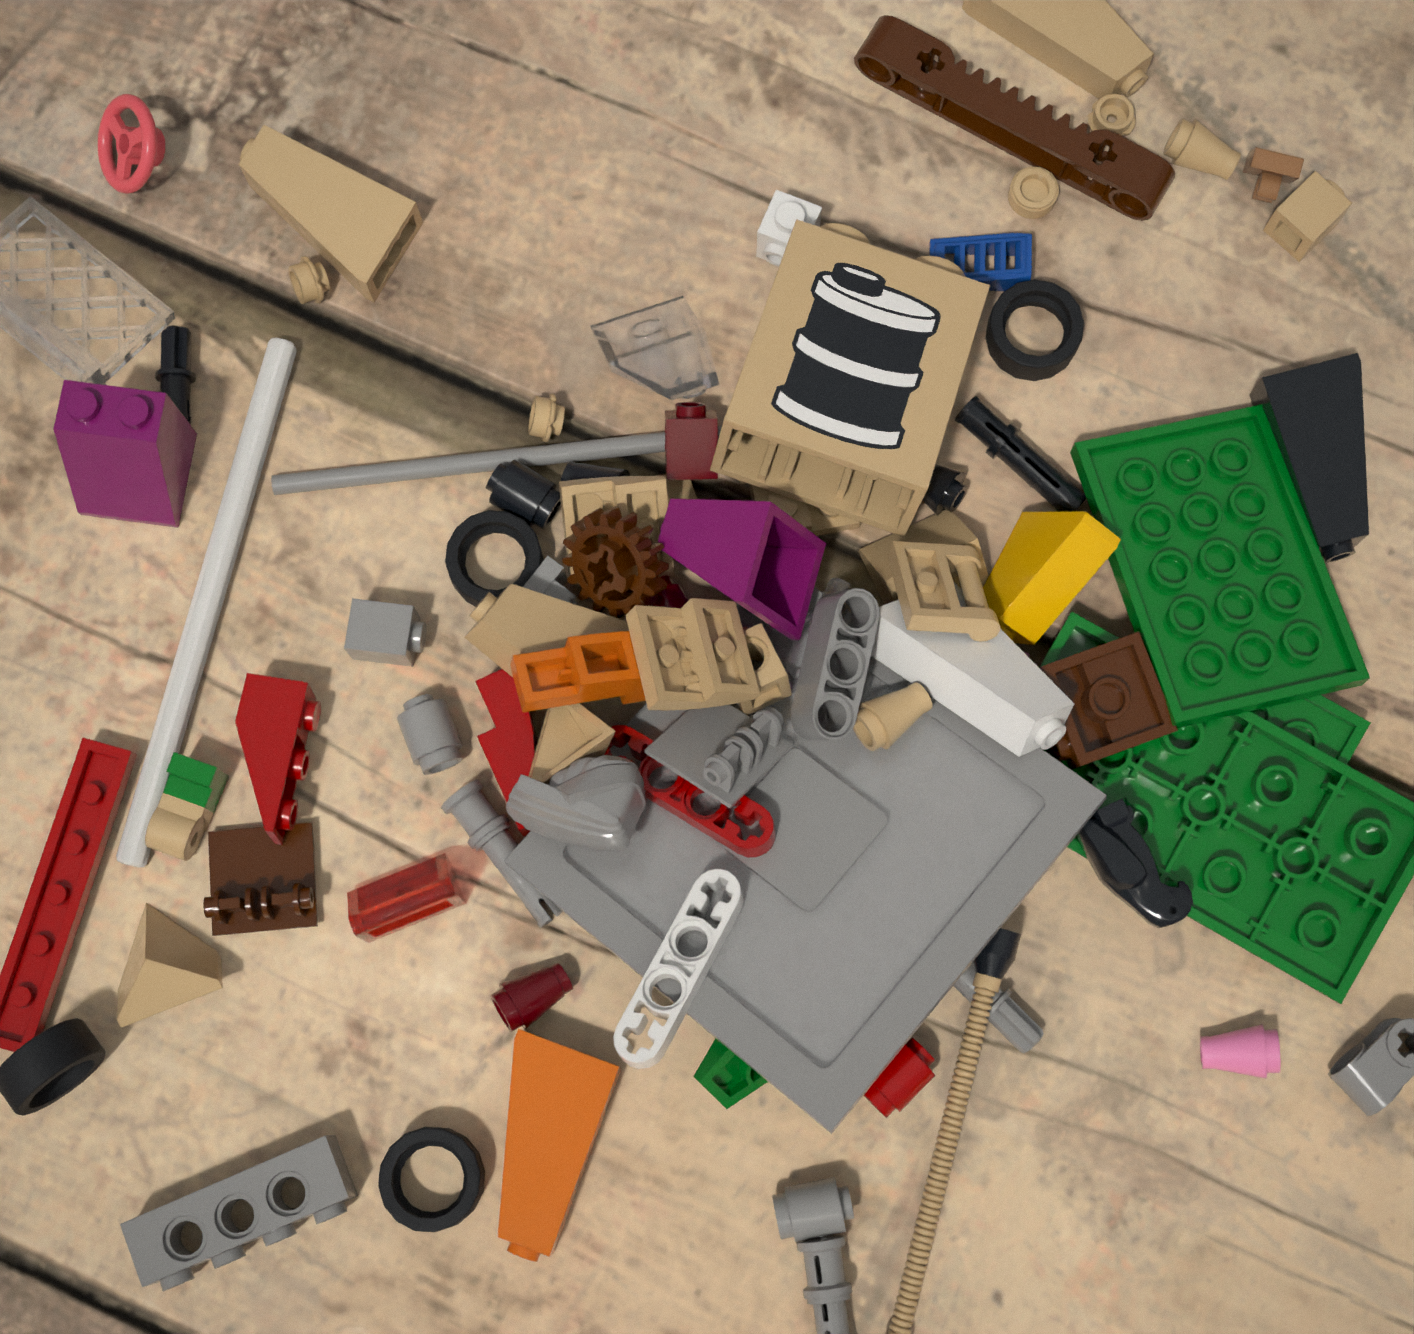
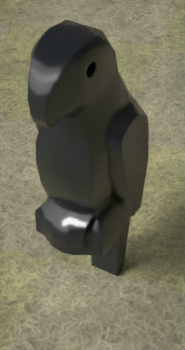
M1125 797L1098 809L1076 835L1100 882L1116 897L1152 926L1162 928L1183 920L1191 911L1193 905L1192 892L1184 881H1178L1176 886H1169L1160 882L1159 871L1152 851L1143 836L1131 824L1135 816V808L1132 804H1129Z

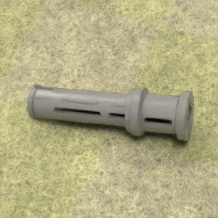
M476 779L449 797L443 803L441 809L445 814L452 813L470 837L467 843L472 849H476L477 852L484 850L494 866L500 871L538 922L537 925L542 928L550 923L552 919L541 906V901L546 902L556 917L563 911L505 864L504 860L518 846L508 833L511 827L509 824L510 820L505 814L499 815L481 792L483 788L482 783L479 779Z
M828 1235L796 1242L797 1251L803 1252L807 1277L808 1286L803 1289L804 1299H807V1304L813 1305L817 1334H850L845 1300L851 1298L850 1293L853 1291L852 1284L845 1280L841 1248L846 1245L845 1236Z

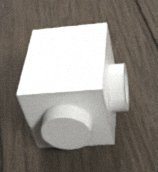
M776 190L757 231L756 257L779 267L796 219L820 227L822 207Z

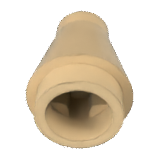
M1182 118L1172 131L1163 151L1164 155L1172 158L1171 164L1216 175L1225 180L1231 176L1241 157V153L1230 148L1196 119L1191 123Z
M914 682L906 688L862 702L859 706L853 730L861 743L870 751H875L880 747L889 749L924 713L932 709L931 698L921 684Z

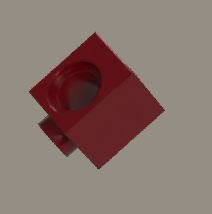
M681 402L675 404L676 410H665V470L667 480L718 479V473L710 471L718 443V418L715 410H706V404L702 402Z

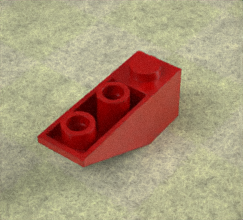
M247 673L235 724L265 832L275 844L283 845L286 830L292 831L296 824L298 800L293 798L297 781H304L308 772L310 752L305 747L309 731L315 732L319 725L321 702L316 701L317 698L308 682Z

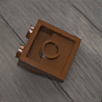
M1139 631L1040 667L1053 683L1074 703L1065 722V734L1050 748L1055 759L1059 762L1066 761L1071 770L1178 731L1177 727L1172 725L1165 696Z

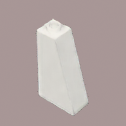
M954 582L960 606L966 607L962 590ZM899 600L879 607V622L872 648V657L910 683L918 682L921 684L929 696L1018 757L1038 748L1043 750L1049 749L1063 737L1066 732L1065 722L1074 703L1001 629L996 637L983 642L974 641L968 633L907 630Z

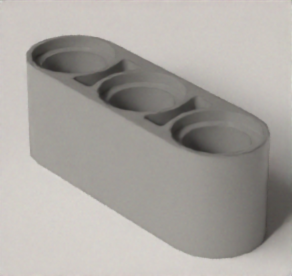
M853 588L831 592L824 595L817 602L814 609L791 708L792 727L805 740H839L846 737L853 730L856 723L880 612L877 600L870 592L864 589ZM844 602L850 607L852 613L849 626L843 621L841 615ZM833 653H835L840 662V671L837 677L832 674L829 666ZM822 704L828 712V723L824 729L818 722V710Z

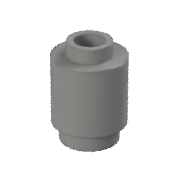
M425 694L403 704L405 711L397 716V721L414 765H420L423 774L429 775L444 771L460 763L462 757L459 750L463 745L446 701L444 699L434 700L432 694Z
M835 1177L784 1187L785 1193L772 1195L781 1239L794 1237L795 1242L843 1233L846 1232L844 1221L854 1219L848 1186L837 1188Z

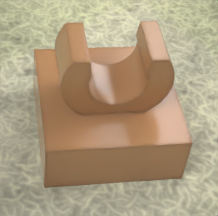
M1257 147L1250 151L1246 158L1243 173L1258 176L1252 199L1272 203V200L1276 201L1281 182L1290 184L1299 179L1304 159Z

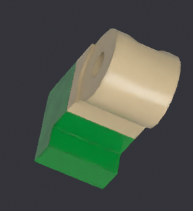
M173 752L166 771L170 775L158 807L149 821L145 845L156 851L188 861L196 852L204 832H207L229 775L215 766Z

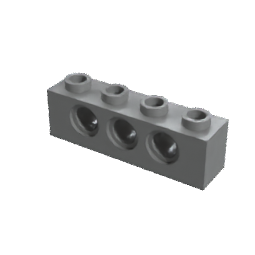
M325 1135L121 1223L120 1226L142 1287L160 1282L162 1290L166 1291L194 1279L195 1276L192 1268L211 1260L214 1269L246 1256L243 1246L257 1239L263 1238L264 1244L267 1247L297 1234L294 1223L314 1216L316 1224H320L346 1213L347 1208L344 1202L358 1196L336 1136ZM291 1177L299 1179L305 1188L304 1201L296 1209L286 1205L282 1198V1187ZM240 1199L247 1201L254 1211L253 1222L247 1230L237 1228L231 1217L232 1208ZM189 1221L197 1224L202 1231V1243L196 1252L188 1251L181 1241L182 1229Z

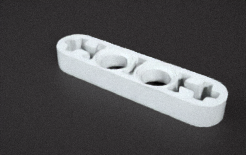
M722 869L708 870L695 881L616 1026L613 1036L614 1047L621 1059L630 1067L637 1069L650 1068L657 1064L665 1055L740 914L744 903L743 892L738 880L729 871ZM724 885L731 900L728 903L719 901L715 905L710 915L713 923L718 924L717 928L714 929L703 919L710 908V901L705 893L708 890L717 892ZM694 912H698L700 916H702L703 918L695 917L692 915L694 914ZM693 930L705 934L708 944L702 954L697 957H686L678 952V941L683 934ZM666 978L677 980L682 987L680 998L670 1006L657 1005L652 1000L651 994L655 984ZM643 1007H646L655 1017L667 1020L664 1026H661L654 1019L648 1030V1036L653 1042V1046L650 1049L641 1047L636 1054H633V1047L627 1038L631 1033L640 1035L644 1031L649 1020L645 1014L640 1012Z

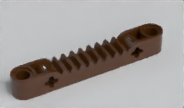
M888 15L879 17L854 57V63L858 70L871 81L1033 167H1041L1048 170L1057 180L1132 219L1140 221L1149 220L1175 178L1173 167L1165 159L1127 138L1105 129L1094 130L1087 134L1088 124L1084 122L1073 130L1069 128V114L1066 113L1057 120L1052 119V105L1048 104L1040 111L1035 110V96L1031 95L1023 102L1018 101V87L1014 86L1005 93L1001 92V78L996 77L986 84L983 82L984 70L982 68H979L971 75L967 74V61L962 59L955 64V57L949 46L896 17ZM935 55L938 56V62L934 60ZM1105 146L1109 147L1108 152L1104 151Z

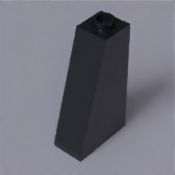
M1358 353L1262 377L1249 395L1253 406L1261 404L1263 406L1321 555L1326 563L1338 561L1355 554L1354 547L1369 535L1362 368Z

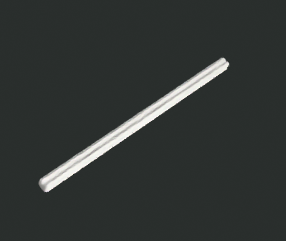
M271 338L268 341L117 851V861L128 866L144 867L149 858L151 848L145 845L146 830L154 811L158 807L170 774L166 771L173 752L178 754L180 752L297 350L294 343L285 339Z

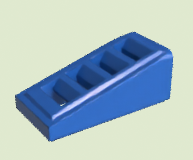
M1003 233L930 239L929 256L945 259V254H954V264L964 272L965 277L990 285L989 291H1006L1016 283L1031 280L1032 233ZM965 255H974V272H965ZM985 255L994 256V270L985 271ZM1006 256H1015L1014 269H1006Z

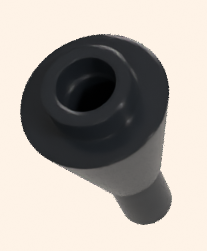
M935 464L923 501L937 516L944 510L953 512L961 504L968 489L963 484L965 473Z

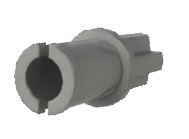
M974 961L953 985L970 1003L975 1000L972 998V995L976 994L974 992L975 987L972 986L975 976ZM999 988V992H995V996L991 997L994 1001L990 1003L992 1009L988 1010L990 1016L986 1018L1021 1053H1026L1040 1041L1044 1034L1043 1030L1009 997L1012 993L1009 988L1005 992Z

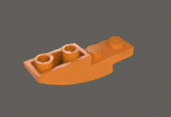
M629 631L568 637L565 647L512 656L510 667L523 713L619 696L622 705L646 701Z

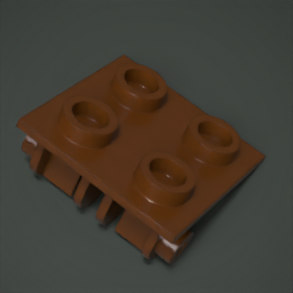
M312 822L295 824L292 831L286 830L283 845L275 844L265 832L264 827L208 832L211 896L204 897L203 908L205 917L212 920V936L318 927Z

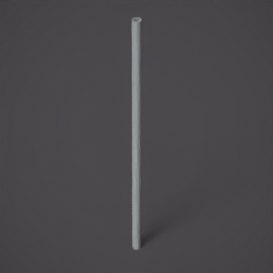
M718 426V439L722 426ZM665 432L272 475L271 482L274 495L488 472L494 471L500 463L508 466L514 459L527 467L569 463L570 461L578 462L665 452Z

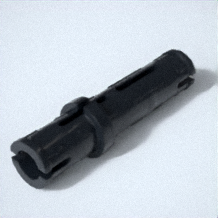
M977 396L973 397L956 416L955 421L962 424L988 448L985 453L992 459L999 457L1059 512H1075L1086 500L1085 493L1018 435L1020 430L1013 423L1005 424Z

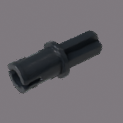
M167 326L161 333V369L156 371L155 379L160 382V392L168 394L191 424L190 392L191 384L196 380V374L191 371V332L186 327Z

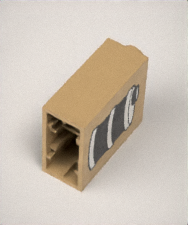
M796 219L726 412L710 471L905 537L928 490L990 285L965 277L964 272L947 259L937 256H921L912 259L871 245L863 233L851 226L829 223L818 227Z

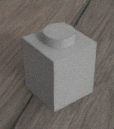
M352 598L344 649L353 660L413 667L415 652L422 653L424 650L426 623L420 622L421 618L413 605Z

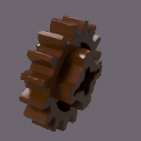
M616 506L605 512L602 508H598L584 516L583 519L572 524L570 528L573 534L563 541V544L572 553L563 557L562 563L573 567L574 574L570 575L567 581L569 584L579 583L582 590L578 596L580 601L590 597L594 600V611L602 612L608 608L610 616L620 618L624 614L626 615L635 605L653 606L660 600L657 594L666 589L668 584L659 575L669 569V564L658 560L657 553L664 549L663 543H651L649 539L653 531L651 525L640 529L636 526V513L632 512L622 518L621 511ZM598 534H606L602 538L597 537Z

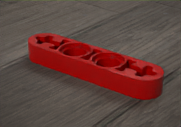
M614 725L611 727L616 732L604 755L612 756L610 748L613 746L622 748L628 743L632 756L641 761L638 771L643 778L645 797L744 857H759L766 854L772 848L776 839V829L770 812L762 805L745 795L733 805L737 806L734 809V814L738 821L747 826H752L755 821H759L760 830L763 834L760 837L750 835L746 841L742 840L743 836L740 827L729 820L733 806L728 808L721 803L720 808L709 816L695 813L692 810V803L704 791L679 775L676 782L669 788L657 789L649 784L651 773L656 768L664 766L644 753L653 740L625 725Z

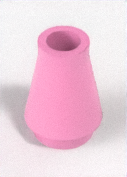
M1263 1024L1214 1036H1200L1202 1069H1217L1265 1079L1267 1078V1073H1280V1044L1277 1029L1264 1030Z

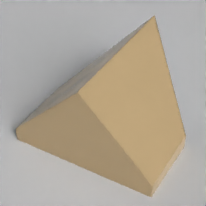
M580 703L548 708L528 777L548 785L554 774L568 768L572 762L580 758H596L604 755L616 731Z
M148 903L145 905L118 988L117 1021L121 1028L223 988L222 960L219 953Z

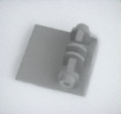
M724 705L689 709L645 749L644 753L728 808H731L792 749L793 744L780 736L783 717L776 709L758 710L753 715V718H750L735 707Z

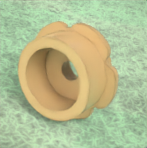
M1108 94L1098 99L1092 105L1093 111L1089 113L1087 118L1091 131L1105 129L1121 136L1129 135L1136 123L1132 103L1120 94ZM1107 117H1114L1116 121L1111 123L1107 120Z
M303 256L300 259L301 263L291 265L288 268L291 285L301 304L311 301L319 304L324 299L323 292L330 290L329 280L320 262L313 264L308 257Z
M551 393L549 398L535 396L532 402L528 435L541 437L542 442H548L551 434L559 436L562 430L565 407L556 405L555 394Z

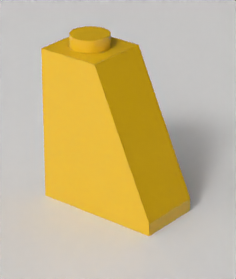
M1086 511L1022 512L983 587L989 609L995 611L1000 629L1014 643L1035 645L1116 550L1121 539Z

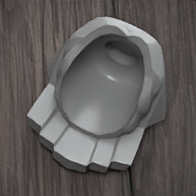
M602 755L596 758L585 757L572 762L568 768L554 774L548 785L521 774L509 795L506 809L514 821L522 824L525 829L543 837L591 849L594 852L597 850H624L629 847L630 838L646 806L644 782L638 767L627 758Z

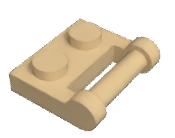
M892 542L888 553V560L907 630L968 633L971 639L979 642L991 640L998 635L1000 624L995 611L989 609L978 573L981 569V561L975 548L965 545ZM952 575L959 579L966 607L960 606Z

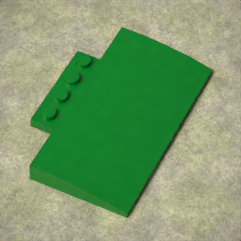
M1071 612L1039 668L1119 639V637ZM1322 695L1177 728L1178 731L1072 769L1076 774L1107 795L1106 800L1098 809L1125 797L1129 804L1134 806L1135 816L1131 824L1143 836L1150 847L1157 864L1160 882L1169 886H1176L1178 881H1184L1192 892L1193 905L1187 917L1339 1004H1342L1414 876V802L1347 765L1371 722ZM1050 748L1044 750L1045 752H1047L1048 754H1050L1052 757H1054V755H1053V753H1052V751H1051ZM1066 761L1061 762V763L1064 764L1066 767H1068V764H1067ZM1075 836L1067 848L1087 859L1077 836Z

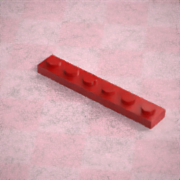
M82 738L0 974L1 1049L15 1052L44 1030L137 754L130 750Z

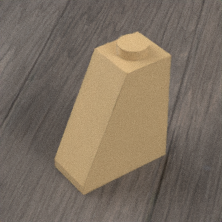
M510 584L497 598L488 592L469 615L476 623L464 638L513 677L510 667L513 655L565 647L568 637L629 631L627 621Z

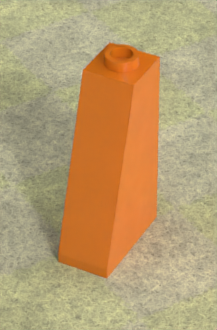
M518 1029L514 1038L498 1237L510 1242L507 1248L508 1252L537 1262L540 1254L550 1257L555 1251L622 1068Z

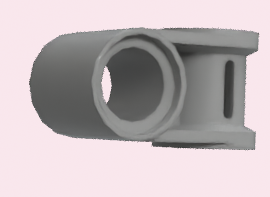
M1412 1018L1385 1019L1357 1046L1346 1052L1328 1073L1331 1079L1367 1116H1372L1385 1108L1414 1076V1019ZM1398 1033H1408L1409 1037L1405 1040V1044L1409 1048L1408 1052H1398L1397 1049L1402 1044L1401 1039L1397 1036Z

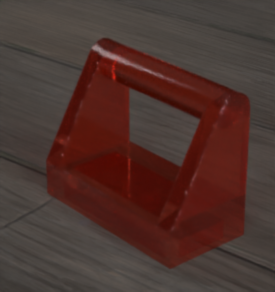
M446 853L347 892L350 926L356 937L368 943L466 904Z

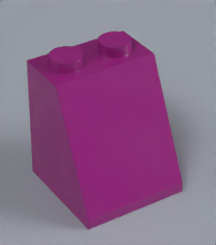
M64 380L53 430L77 512L85 516L179 528L197 433L168 394Z
M670 498L657 542L663 543L664 549L662 551L791 640H800L826 543L771 501Z

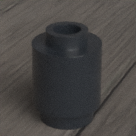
M515 459L508 466L500 463L486 485V489L492 492L489 503L502 511H507L525 520L530 527L535 524L545 529L561 506L560 492L555 490L556 484Z

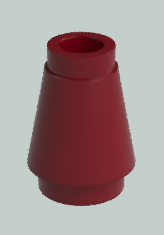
M556 962L550 967L547 966L499 983L500 990L491 994L490 997L502 1021L509 1031L513 1032L521 1026L525 1030L561 1000L566 993L573 990V986L563 967Z

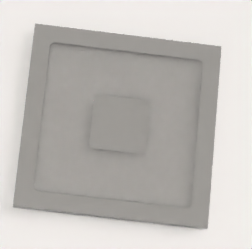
M814 587L800 640H791L736 603L742 627L751 628L762 623L788 675L792 693L791 696L763 709L774 708L782 715L783 724L781 725L780 736L792 743L793 747L745 794V796L768 810L774 821L776 839L772 848L766 854L752 858L739 855L645 797V809L641 813L630 838L629 847L624 850H597L594 852L591 849L562 843L530 831L504 862L642 978L699 876L713 869H722L733 874L743 892L744 903L741 912L686 1014L832 1134L1106 800L1107 795L1041 748L1018 757L931 696L932 709L924 713L889 749L880 747L875 751H870L861 743L854 730L839 740L812 741L800 737L794 731L791 724V708L814 609L817 602L825 595ZM842 607L841 615L843 621L849 626L852 613ZM833 653L829 666L832 674L837 677L840 671V662L835 653ZM871 656L860 703L906 688L912 683ZM751 660L754 671L763 664L759 660ZM646 703L626 726L637 730L655 741L688 710H648ZM738 703L730 704L742 712ZM822 704L818 710V722L824 729L828 723V712ZM754 712V713H752V714H750V715H747V716H749L750 718H753V715H754L756 712ZM628 743L622 748L616 746L610 748L612 756H625L632 760L639 769L641 761L632 756ZM665 766L658 767L651 773L649 784L657 789L669 788L676 782L678 774ZM704 792L694 799L692 810L699 815L709 816L720 808L721 802ZM733 806L729 820L740 827L743 836L742 840L746 841L750 835L757 837L763 835L760 830L759 821H755L752 826H747L738 821L734 814V809L737 806ZM724 885L717 892L708 890L705 893L709 898L710 908L704 918L698 912H694L692 915L703 918L714 929L717 928L718 924L713 923L710 915L715 905L719 901L728 903L731 900ZM688 931L678 941V952L686 957H697L706 949L708 939L700 931ZM662 979L654 986L673 1003L681 996V984L675 979Z

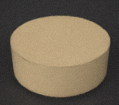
M1024 168L1017 172L1011 181L1008 191L1009 204L1018 215L1024 218L1037 219L1044 217L1053 209L1059 194L1058 182L1053 174L1044 168Z

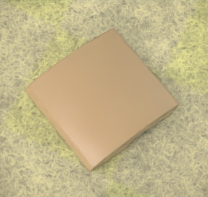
M616 476L559 482L565 538L573 534L570 528L572 524L583 519L587 514L598 508H602L605 512L616 506L619 507L622 518L632 512L636 513V526L640 529L651 525L653 531L649 539L652 544L658 542L661 525L668 508L667 484L664 476ZM598 534L597 537L602 538L606 534ZM566 547V556H567V555H569L570 553H572V551L569 550V549ZM660 551L657 553L658 560L668 563L669 569L660 574L659 577H675L673 558L664 551ZM568 566L569 576L574 574L573 567Z
M691 598L682 608L635 605L625 615L648 710L667 711L717 707L754 700L760 695L735 601Z

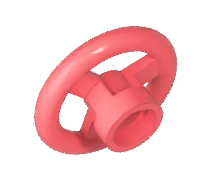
M122 94L109 103L102 116L98 131V157L103 175L110 186L118 192L130 194L140 190L150 178L153 168L162 162L165 155V138L162 131L155 127L152 113L145 102L135 95ZM126 109L132 110L140 126H126L120 116L121 113ZM113 136L116 139V150L118 153L117 168L113 158ZM132 165H138L135 173L130 177Z

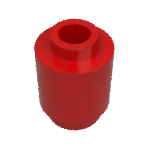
M912 1037L863 1096L886 1118L895 1109L901 1112L936 1076L929 1068L935 1059Z

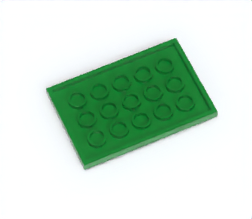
M1262 404L1074 443L1070 454L1092 515L1121 539L1116 550L1110 555L1108 560L1135 633L1139 631L1165 696L1173 726L1180 728L1362 686L1370 679Z

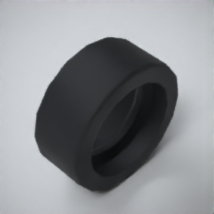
M1034 279L1016 283L1004 291L992 307L985 336L989 355L1001 370L1017 379L1038 381L1052 378L1067 368L1082 341L1084 320L1081 308L1067 290L1053 282ZM1026 306H1035L1053 313L1061 322L1064 330L1063 339L1059 347L1052 353L1042 356L1025 354L1013 347L1007 339L1005 327L1007 319L1014 310Z
M488 510L471 515L456 527L447 543L445 564L450 580L463 599L475 607L488 592L497 598L506 589H485L475 584L469 577L465 566L466 555L471 545L479 538L493 533H501L514 538L521 545L525 555V565L519 579L513 583L514 585L523 587L544 561L536 533L525 520L507 511Z
M75 1018L63 1021L29 1040L1 1064L0 1092L15 1114L24 1116L37 1112L59 1100L84 1082L103 1062L106 1051L83 1020Z
M423 1127L405 1133L389 1147L380 1165L378 1187L384 1207L396 1222L413 1231L435 1233L458 1225L475 1210L484 1191L485 1169L479 1151L467 1137L450 1128ZM428 1146L443 1147L452 1152L460 1161L464 1173L463 1189L457 1200L448 1208L437 1212L422 1211L411 1205L404 1196L400 1183L401 1171L407 1159L417 1150Z

